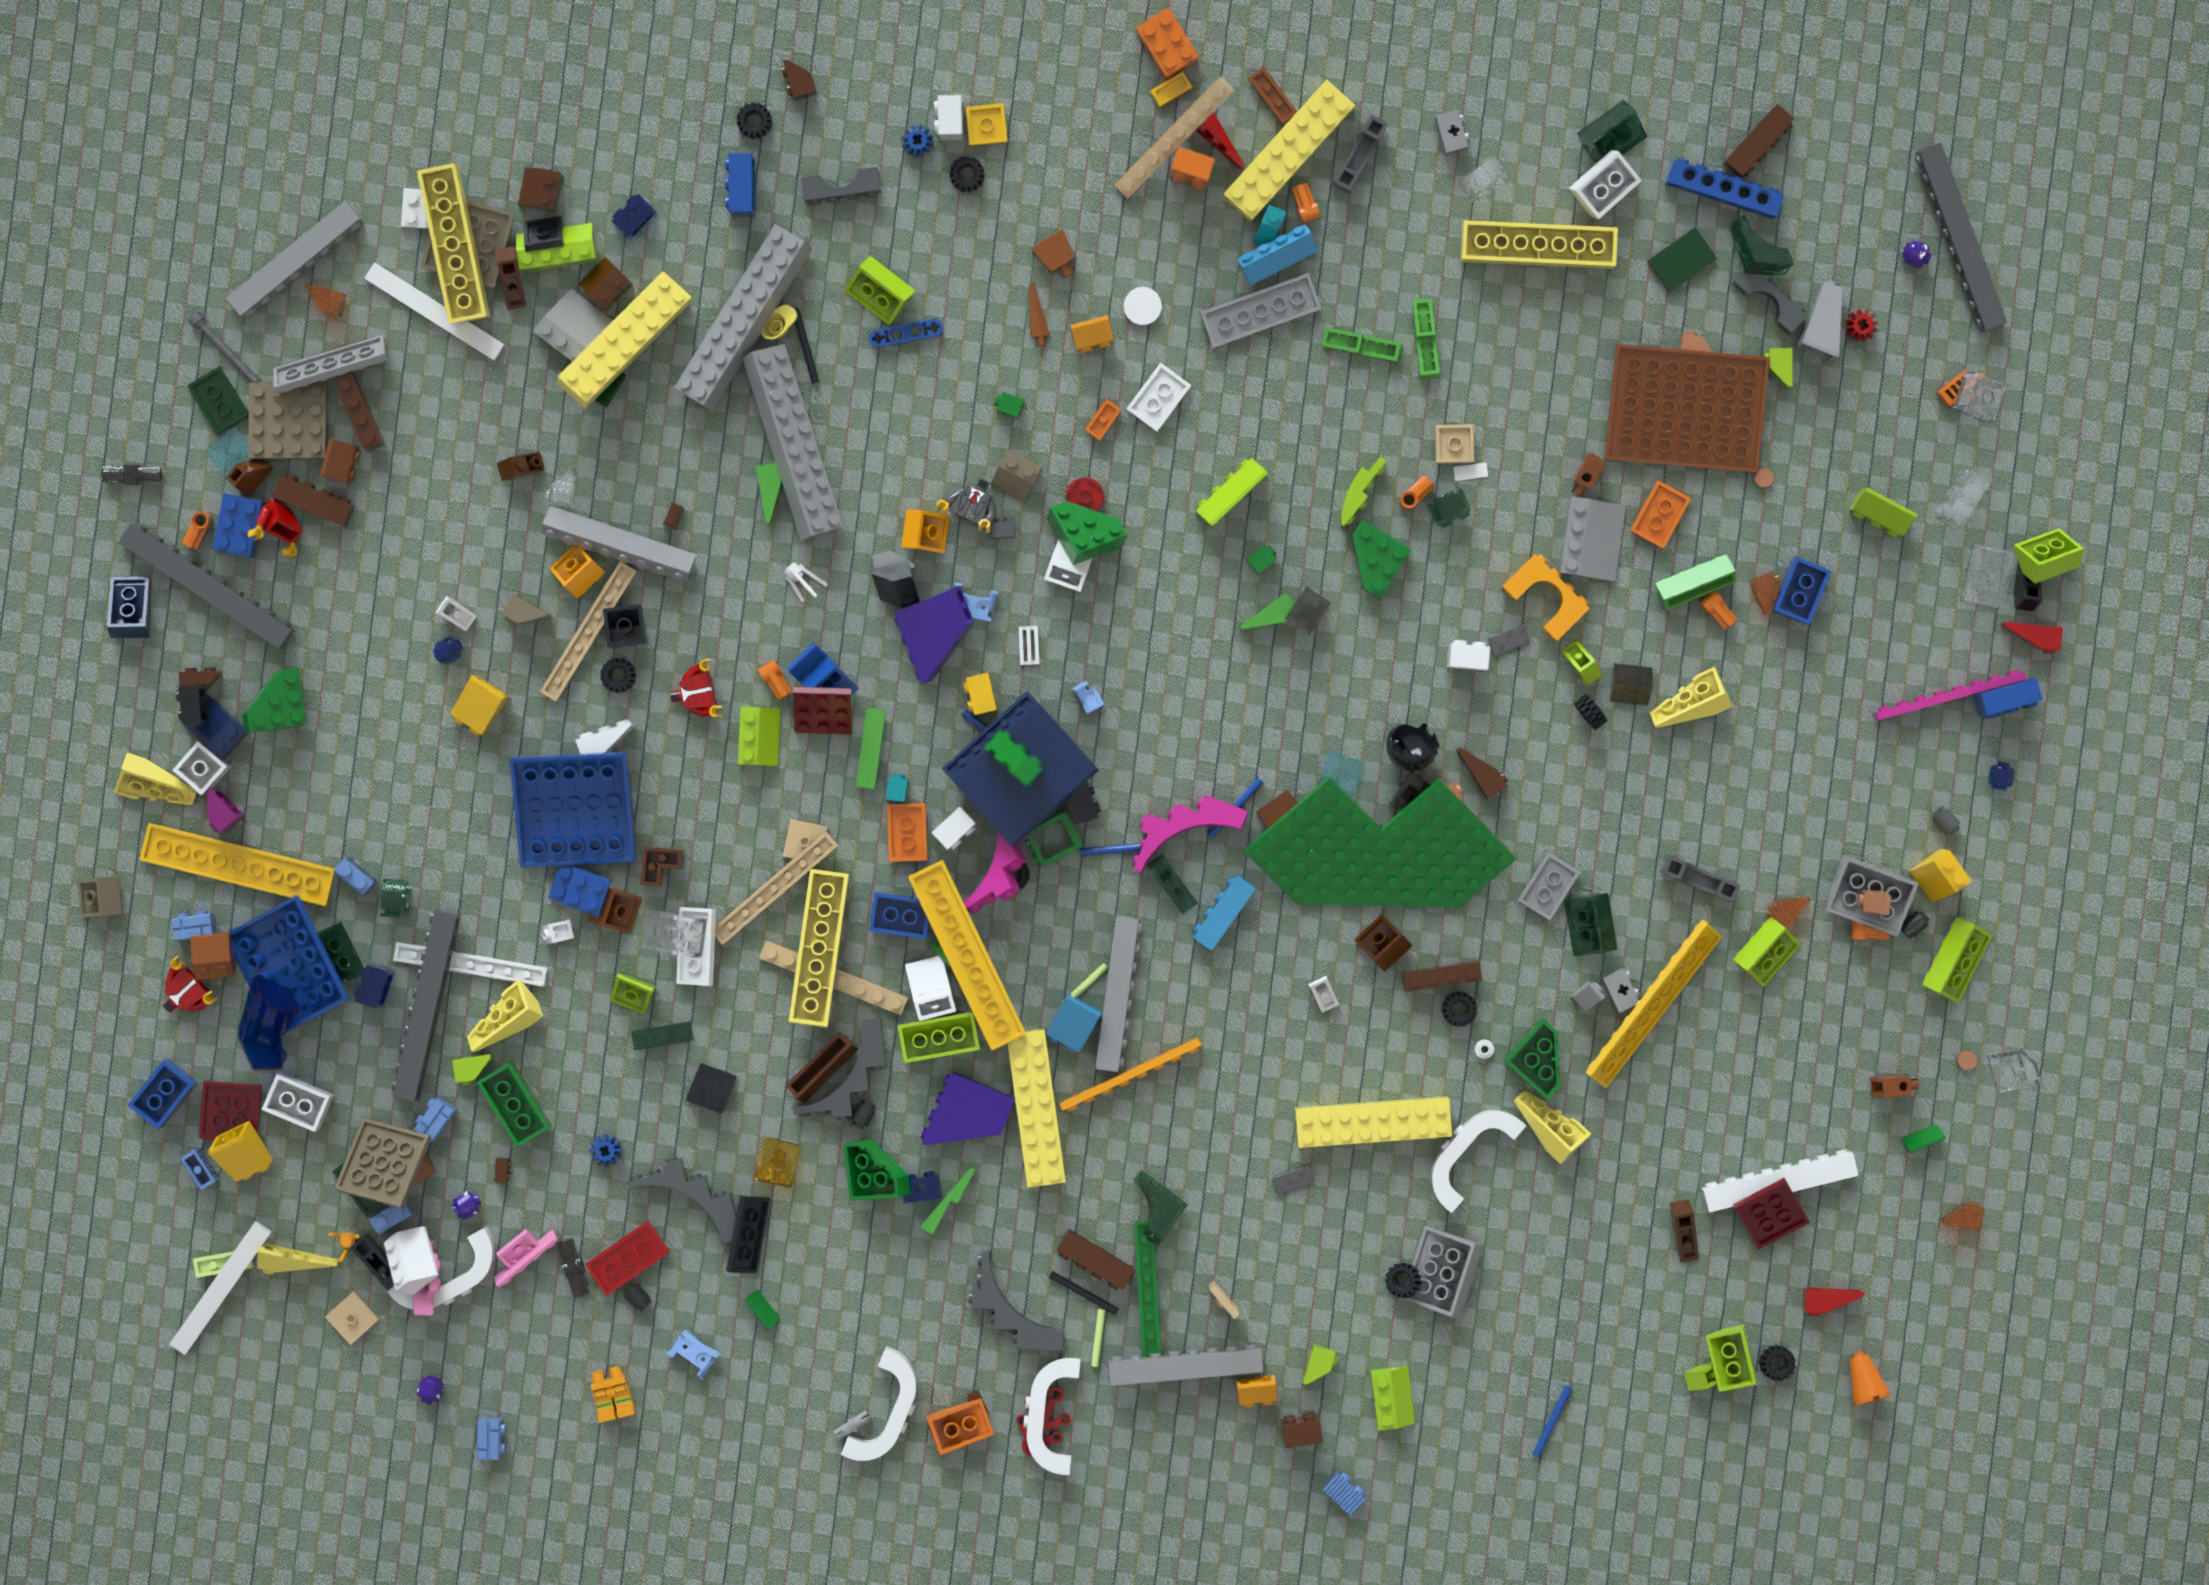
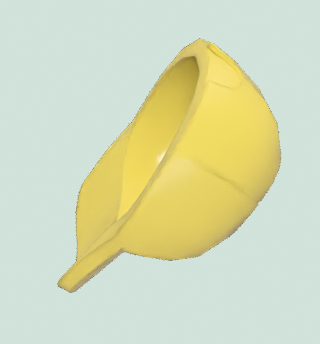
M782 305L776 308L761 331L763 337L767 340H776L783 337L797 319L796 310L789 305Z

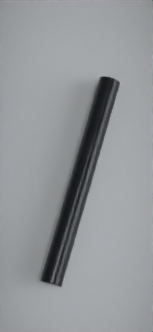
M794 308L797 312L795 324L812 384L818 383L819 378L800 309Z
M1054 1271L1051 1272L1050 1279L1110 1313L1117 1314L1119 1308Z

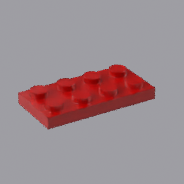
M648 1220L584 1265L607 1296L664 1257L670 1250Z

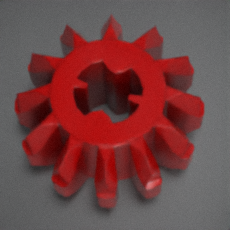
M1858 309L1856 314L1850 313L1851 319H1846L1845 321L1850 324L1845 327V330H1851L1848 336L1855 335L1854 341H1858L1861 338L1862 342H1865L1867 337L1869 339L1873 338L1871 332L1876 333L1878 330L1873 327L1878 324V321L1872 322L1875 315L1868 316L1869 310H1865L1862 314L1861 309ZM1863 322V326H1865V328L1860 329V325H1858V323Z

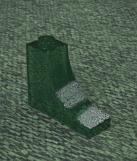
M1738 215L1729 226L1746 274L1784 276L1794 265L1789 250L1775 246L1761 238L1749 225L1744 215Z
M1141 1170L1133 1181L1143 1191L1149 1207L1148 1223L1143 1234L1146 1235L1147 1240L1151 1243L1159 1244L1164 1240L1188 1204Z

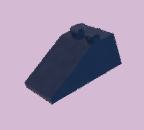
M111 577L107 615V630L110 638H150V577Z
M207 694L210 722L201 725H185V727L220 760H226L248 733H244V726L241 722Z

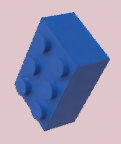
M728 153V159H725V170L729 173V178H725V189L729 192V197L725 198V207L732 217H755V158L752 153Z
M224 493L212 550L254 559L258 540L254 541L255 535L248 537V531L256 528L257 525L255 523L266 502Z
M1793 557L1770 611L1803 625H1810L1832 571L1799 557Z
M2037 678L2026 679L1973 694L1978 716H1985V719L2001 716L2000 712L2002 711L2004 714L2019 711L2020 706H2022V709L2038 706V702L2043 700Z
M879 892L874 893L869 931L927 939L930 922L918 898Z
M165 1059L128 1106L155 1128H163L199 1082L170 1059Z

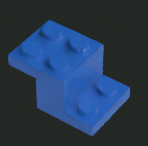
M814 642L786 668L803 687L851 689V696L859 689Z
M559 865L548 898L563 902V905L600 916L612 880L574 865Z

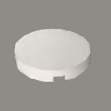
M1137 287L1126 296L1124 312L1132 323L1140 326L1149 325L1160 316L1162 309L1161 299L1153 289Z

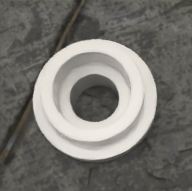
M1480 1040L1476 1043L1475 1053L1478 1057L1487 1059L1492 1056L1494 1046L1490 1041ZM1482 1046L1488 1047V1051L1486 1053H1482Z

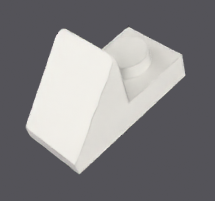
M447 596L436 611L437 614L465 631L468 630L477 617L476 614Z
M1326 976L1309 984L1322 1013L1339 1005Z

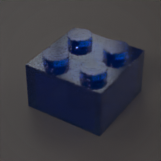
M375 963L367 964L366 967H363L360 973V978H362L360 986H356L353 994L356 997L355 1002L376 1009L383 1007L395 970Z

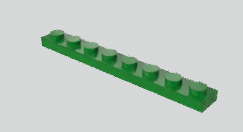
M1153 1220L1134 1221L1142 1358L1150 1357L1151 1353H1161Z

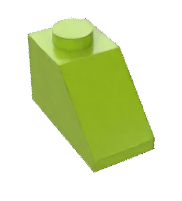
M1792 348L1767 349L1763 357H1770L1769 372L1785 388L1793 387Z
M1578 640L1561 650L1574 671L1587 686L1603 675L1596 661Z
M493 1053L452 1060L455 1082H461L462 1086L473 1084V1080L479 1078L494 1057Z
M1312 1345L1302 1380L1303 1384L1307 1385L1331 1372L1332 1367H1336L1338 1356H1335V1350Z
M1712 1362L1696 1366L1684 1372L1689 1391L1704 1390L1717 1384Z

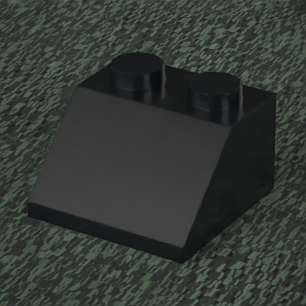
M908 560L871 571L881 601L901 608L920 602Z
M641 604L603 609L608 648L648 644Z
M205 684L179 686L176 691L177 702H180L178 717L179 721H182V725H201L210 722Z
M1088 781L1067 799L1075 825L1099 817L1098 813L1101 812L1098 801L1094 802L1092 796L1095 794L1093 784H1089Z
M700 1063L686 1101L722 1114L737 1076Z

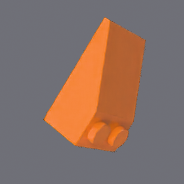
M981 1398L925 1416L937 1452L940 1455L994 1435Z

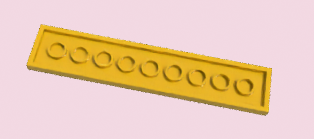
M148 823L139 859L290 898L298 895L302 901L327 906L335 876L333 872L335 868L153 823Z
M941 860L908 876L991 1051L1025 1035L1026 1032L944 861Z
M1702 919L1695 926L1692 934L1683 942L1679 951L1672 956L1669 964L1659 973L1653 985L1647 989L1643 998L1636 1003L1633 1011L1624 1019L1620 1028L1613 1033L1612 1038L1601 1049L1597 1058L1590 1063L1585 1073L1604 1088L1610 1085L1721 940L1722 936L1711 925Z

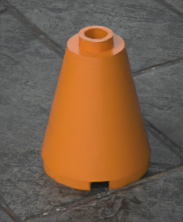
M1863 1351L1852 1354L1853 1358L1849 1360L1854 1406L1890 1397V1391L1868 1354L1864 1355Z

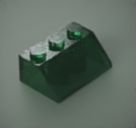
M1622 100L1577 133L1583 147L1595 164L1611 150L1618 151L1623 155L1647 137L1636 110L1625 100Z
M1608 893L1564 900L1573 956L1618 950Z
M342 922L317 932L342 985L366 974Z

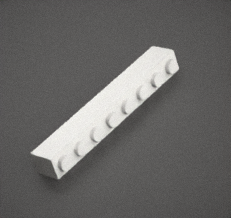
M1845 1149L1837 1151L1836 1155L1828 1156V1154L1817 1156V1160L1813 1161L1803 1159L1798 1161L1799 1164L1791 1166V1163L1780 1165V1169L1776 1170L1772 1168L1763 1169L1760 1174L1754 1175V1172L1746 1173L1740 1179H1735V1177L1726 1178L1724 1183L1717 1184V1182L1705 1184L1706 1187L1701 1188L1706 1210L1713 1212L1734 1207L1733 1204L1782 1178L1786 1179L1792 1192L1859 1176L1854 1155Z

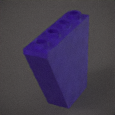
M961 586L894 612L895 622L901 629L903 643L907 645L910 661L914 663L916 677L921 681V684L931 682L974 624Z
M952 1071L951 1075L947 1074L942 1084L946 1087L943 1093L939 1092L935 1101L938 1103L936 1111L932 1109L928 1120L931 1121L928 1128L924 1127L920 1136L923 1139L922 1144L928 1145L1001 1135L1015 1097Z

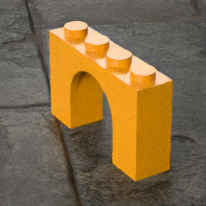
M1534 554L1501 588L1515 601L1536 582H1547L1553 585L1559 592L1561 603L1557 613L1542 629L1554 641H1558L1590 608L1587 606L1588 601L1580 595L1578 597L1573 592L1575 588L1569 582L1564 583L1560 579L1561 574L1555 568L1551 570L1546 565L1548 561L1542 555L1537 556Z

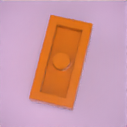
M1106 398L1084 431L1101 441L1122 409Z

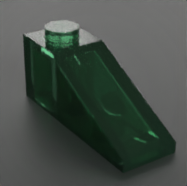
M1162 854L1147 864L1149 870L1182 914L1198 903Z
M691 1021L631 1031L634 1051L694 1040Z

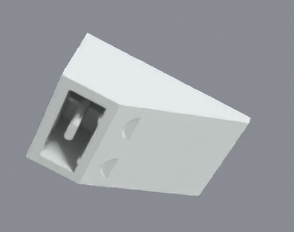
M1058 540L1044 580L1081 593L1093 558L1073 565Z
M623 720L616 723L617 727L605 726L599 728L598 733L587 732L579 735L580 739H577L576 743L580 754L610 753L636 726L635 722Z
M939 956L905 964L919 1021L957 1011L945 963Z

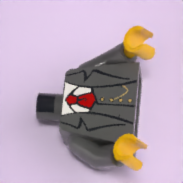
M979 479L975 488L968 485L964 488H959L945 500L938 501L936 510L944 508L942 511L943 515L950 508L949 511L952 514L978 525L979 531L982 528H986V533L990 532V526L996 518L995 502L990 495L986 494L990 483Z

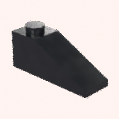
M2017 561L2014 585L2015 609L2033 612L2042 602L2041 582L2035 584L2025 576L2019 561Z
M369 1233L364 1235L350 1249L386 1290L389 1291L394 1287V1282L387 1255Z

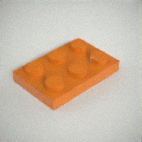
M1657 480L1629 531L1664 549L1691 498Z
M926 803L887 804L889 862L927 861Z

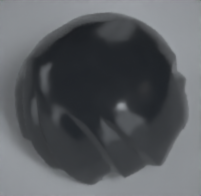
M1423 723L1418 728L1401 724L1390 731L1386 747L1390 760L1394 765L1403 770L1418 771L1434 762L1440 744L1435 733L1433 735L1429 734L1427 724Z

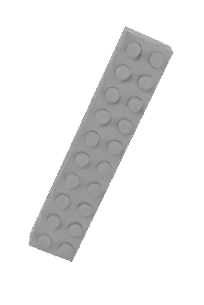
M774 224L674 388L710 411L714 410L743 363L742 357L746 356L813 249L808 243Z
M785 344L747 354L742 357L801 541L832 533L843 528L844 526Z

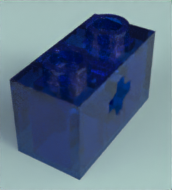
M639 194L631 196L626 202L627 206L623 210H617L612 216L614 218L612 220L613 224L629 239L657 213ZM629 213H635L637 217L635 219L630 218Z
M935 1171L924 1172V1176L916 1177V1174H908L911 1194L903 1196L904 1204L942 1198L940 1174H935ZM919 1182H922L923 1185H927V1187L924 1188V1191H921L920 1188H916V1186L919 1185Z

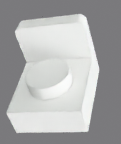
M570 919L543 926L542 937L547 945L574 938Z

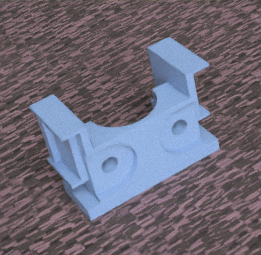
M955 582L954 586H956V587H960V586H961V589H962V585H963V584H962V583ZM991 590L989 598L971 596L963 592L972 617L991 622L992 616L988 614L989 611H995L994 607L999 591Z
M1084 681L1074 687L1073 690L1088 714L1104 705L1095 687L1088 691L1086 690L1085 686L1088 683Z
M685 1329L682 1333L685 1337L679 1336L672 1349L667 1352V1355L673 1358L676 1353H679L701 1369L697 1376L703 1379L710 1366L715 1363L712 1357L717 1358L720 1353L702 1344Z

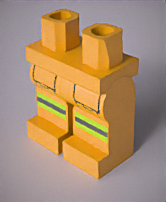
M620 1365L609 1369L611 1378L605 1379L603 1370L592 1373L593 1383L591 1384L599 1423L614 1420L617 1416L622 1418L633 1415L637 1411L627 1374H623Z

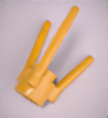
M352 1232L328 1234L331 1237L340 1238V1245L344 1248L339 1262H342L350 1247L356 1243L359 1234H353Z

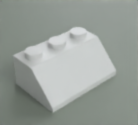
M422 1226L396 1232L384 1242L396 1291L414 1295L438 1276L426 1227Z

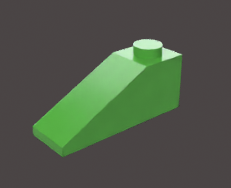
M776 463L755 466L767 524H772L783 485Z
M1285 593L1239 626V628L1245 630L1281 624L1286 621L1291 623L1298 618L1297 613L1299 609L1288 594Z

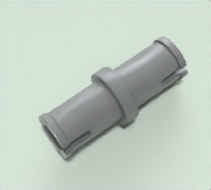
M864 1410L853 1419H847L848 1422L833 1431L835 1435H838L836 1436L838 1440L841 1441L850 1433H856L858 1428L872 1421V1418L867 1410Z

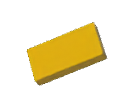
M1182 71L1150 90V93L1159 108L1193 89Z

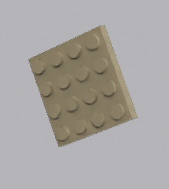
M466 200L483 283L486 286L496 288L500 272L495 250L507 248L515 213ZM429 233L421 268L438 272Z
M249 382L248 459H324L327 450V383L314 382L306 387H298L286 393L276 394L274 382Z
M363 1118L334 1189L403 1209L431 1137L426 1134Z

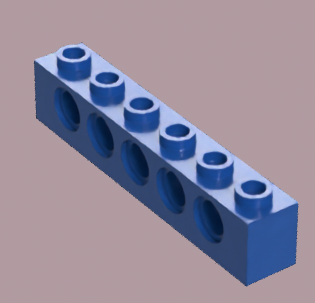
M1674 159L1671 163L1665 185L1767 218H1777L1784 195L1780 194L1779 190L1774 188L1767 190L1761 188L1762 185L1759 183L1751 182L1749 184L1743 182L1744 179L1737 176L1730 178L1725 176V173L1722 171L1714 170L1712 172L1707 170L1706 166L1700 164L1693 166L1688 164L1689 161L1685 159ZM1684 172H1691L1693 180H1686ZM1704 177L1709 178L1711 186H1705L1702 183V179ZM1722 183H1726L1729 186V192L1721 190L1720 186ZM1740 189H1744L1747 191V198L1740 197ZM1758 195H1763L1766 198L1765 204H1760L1757 201Z

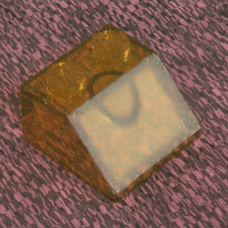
M764 1137L756 1164L754 1180L792 1188L802 1145Z

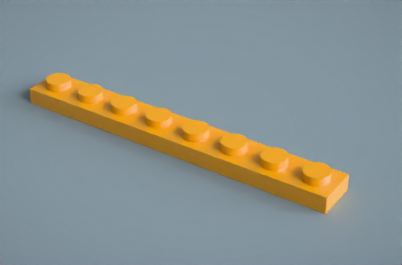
M1198 1037L1059 1102L1062 1111L1066 1109L1068 1112L1078 1108L1077 1104L1082 1101L1085 1104L1095 1100L1094 1096L1099 1093L1102 1096L1113 1091L1112 1087L1116 1085L1123 1087L1129 1084V1079L1135 1076L1137 1079L1147 1075L1146 1071L1152 1068L1154 1071L1159 1070L1169 1060L1173 1063L1182 1059L1181 1055L1186 1052L1190 1055L1199 1051L1201 1042Z

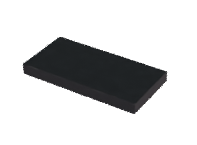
M740 1195L726 1268L727 1272L757 1273L770 1204L769 1197Z

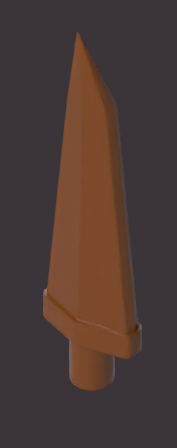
M1033 280L1028 292L1031 338H1037L1038 347L1046 346L1044 337L1050 336Z

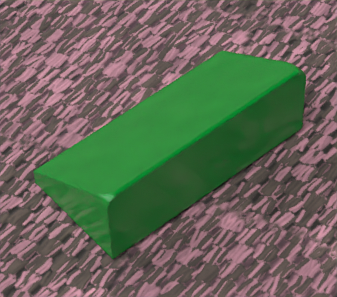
M1937 1124L1902 1137L1906 1151L1910 1153L1946 1139Z
M758 1289L745 1298V1302L766 1329L769 1330L780 1320V1317Z

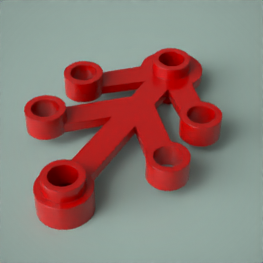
M1053 1386L1048 1391L1049 1400L1044 1412L1043 1432L1060 1425H1068L1071 1421L1068 1413H1062L1059 1418L1048 1421L1056 1402H1060L1063 1398V1390L1058 1386ZM1057 1390L1059 1392V1396L1054 1397L1052 1395V1392ZM1020 1414L1016 1422L1024 1436L1022 1450L1026 1455L1032 1456L1027 1444V1428L1023 1427L1024 1423L1021 1424L1018 1421L1020 1417L1026 1415ZM1067 1416L1069 1420L1068 1422H1062L1061 1418ZM1055 1430L1050 1436L1044 1437L1043 1442L1045 1445L1053 1442L1059 1443L1063 1435L1059 1430ZM1055 1433H1058L1061 1437L1060 1439L1055 1440L1053 1438V1435Z

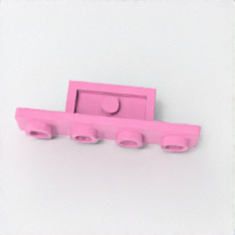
M525 1229L496 1253L497 1257L507 1267L494 1276L496 1286L500 1288L508 1284L512 1277L524 1271L526 1266L532 1261L537 1260L545 1250L552 1248L558 1241L556 1232L551 1230L537 1241Z
M430 1241L431 1248H432V1252H433V1242ZM433 1254L437 1271L439 1272L440 1260H437V1254ZM436 1277L413 1295V1315H433V1296L440 1289V1279Z

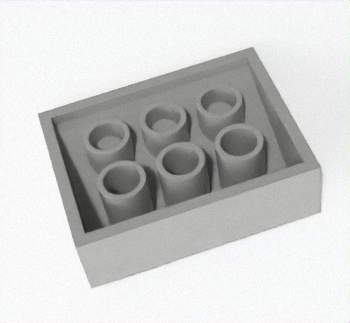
M571 288L542 318L533 332L573 362L613 320Z
M1571 496L1568 500L1558 572L1562 575L1615 582L1626 506Z
M1843 854L1825 910L1898 937L1919 883ZM1862 890L1887 892L1891 896L1890 915L1862 911L1860 906H1858V895H1861Z
M1425 1225L1412 1263L1415 1269L1419 1270V1275H1421L1420 1282L1422 1284L1419 1285L1420 1289L1415 1292L1414 1296L1402 1299L1450 1317L1461 1318L1484 1245ZM1408 1276V1279H1407V1282H1406L1405 1287H1407V1286L1409 1285V1283H1410V1278H1409V1276Z

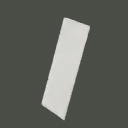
M1486 462L1453 467L1455 481L1488 477Z

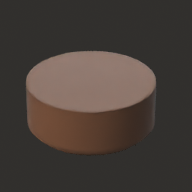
M1763 468L1754 474V482L1760 488L1769 487L1774 481V475L1769 469Z
M1965 1050L1958 1054L1956 1061L1960 1068L1971 1070L1976 1066L1977 1057L1973 1052Z

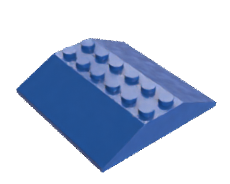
M626 752L509 758L520 867L636 861L632 788Z
M298 895L229 932L236 961L274 1038L349 1000Z

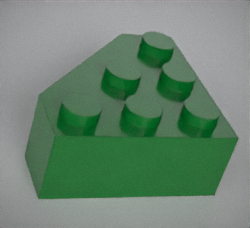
M1068 501L1051 507L1048 513L1047 520L1073 565L1120 548L1125 544L1127 533L1117 518Z
M1362 519L1352 534L1351 540L1363 590L1380 600L1411 549Z
M298 668L278 670L271 675L270 679L242 714L244 733L307 725Z
M999 731L986 745L985 749L1023 784L1029 787L1044 770L1041 768L1043 763L1035 756L1030 758L1027 755L1029 751L1023 745L1013 743L1014 737L1007 731L1004 733Z
M1540 1018L1507 1054L1503 1061L1548 1100L1561 1086L1558 1031L1543 1018Z
M872 1139L843 1143L850 1201L899 1198L911 1194L909 1175Z

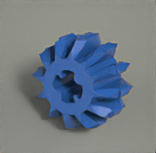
M912 125V132L906 129L905 133L908 136H902V140L906 142L902 144V147L908 148L906 151L908 155L914 151V158H917L918 152L924 157L923 151L925 150L930 153L931 149L928 146H934V142L929 141L934 136L933 134H928L929 128H925L922 131V125H919L918 130H916L915 126ZM916 137L917 139L921 137L922 144L919 145L917 143V145H915L914 139Z
M607 1134L603 1135V1139L597 1136V1142H591V1145L595 1148L590 1149L589 1152L596 1153L591 1159L595 1160L598 1157L597 1165L604 1161V1166L608 1167L609 1161L614 1165L616 1164L614 1158H621L616 1152H622L623 1148L616 1147L621 1142L619 1140L614 1143V1135L609 1140ZM602 1146L603 1148L608 1146V1151H610V1154H603L604 1150L602 1149Z

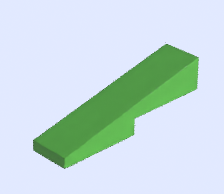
M1432 298L1412 300L1420 380L1438 379L1440 370Z
M1326 327L1322 347L1399 364L1403 344Z
M866 709L856 787L875 789L886 710Z
M971 1166L920 1225L921 1229L934 1234L950 1201L958 1204L975 1171V1167Z

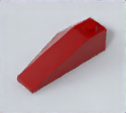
M1213 112L1195 131L1242 171L1245 165Z

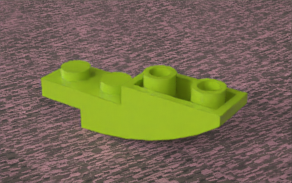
M1382 457L1376 461L1369 471L1362 467L1353 479L1342 506L1340 519L1342 527L1346 524L1350 526L1356 518L1354 513L1358 509L1362 511L1367 505L1366 498L1368 495L1363 490L1368 491L1374 484L1372 481L1373 477L1376 474L1380 476L1386 469L1384 466L1386 461Z

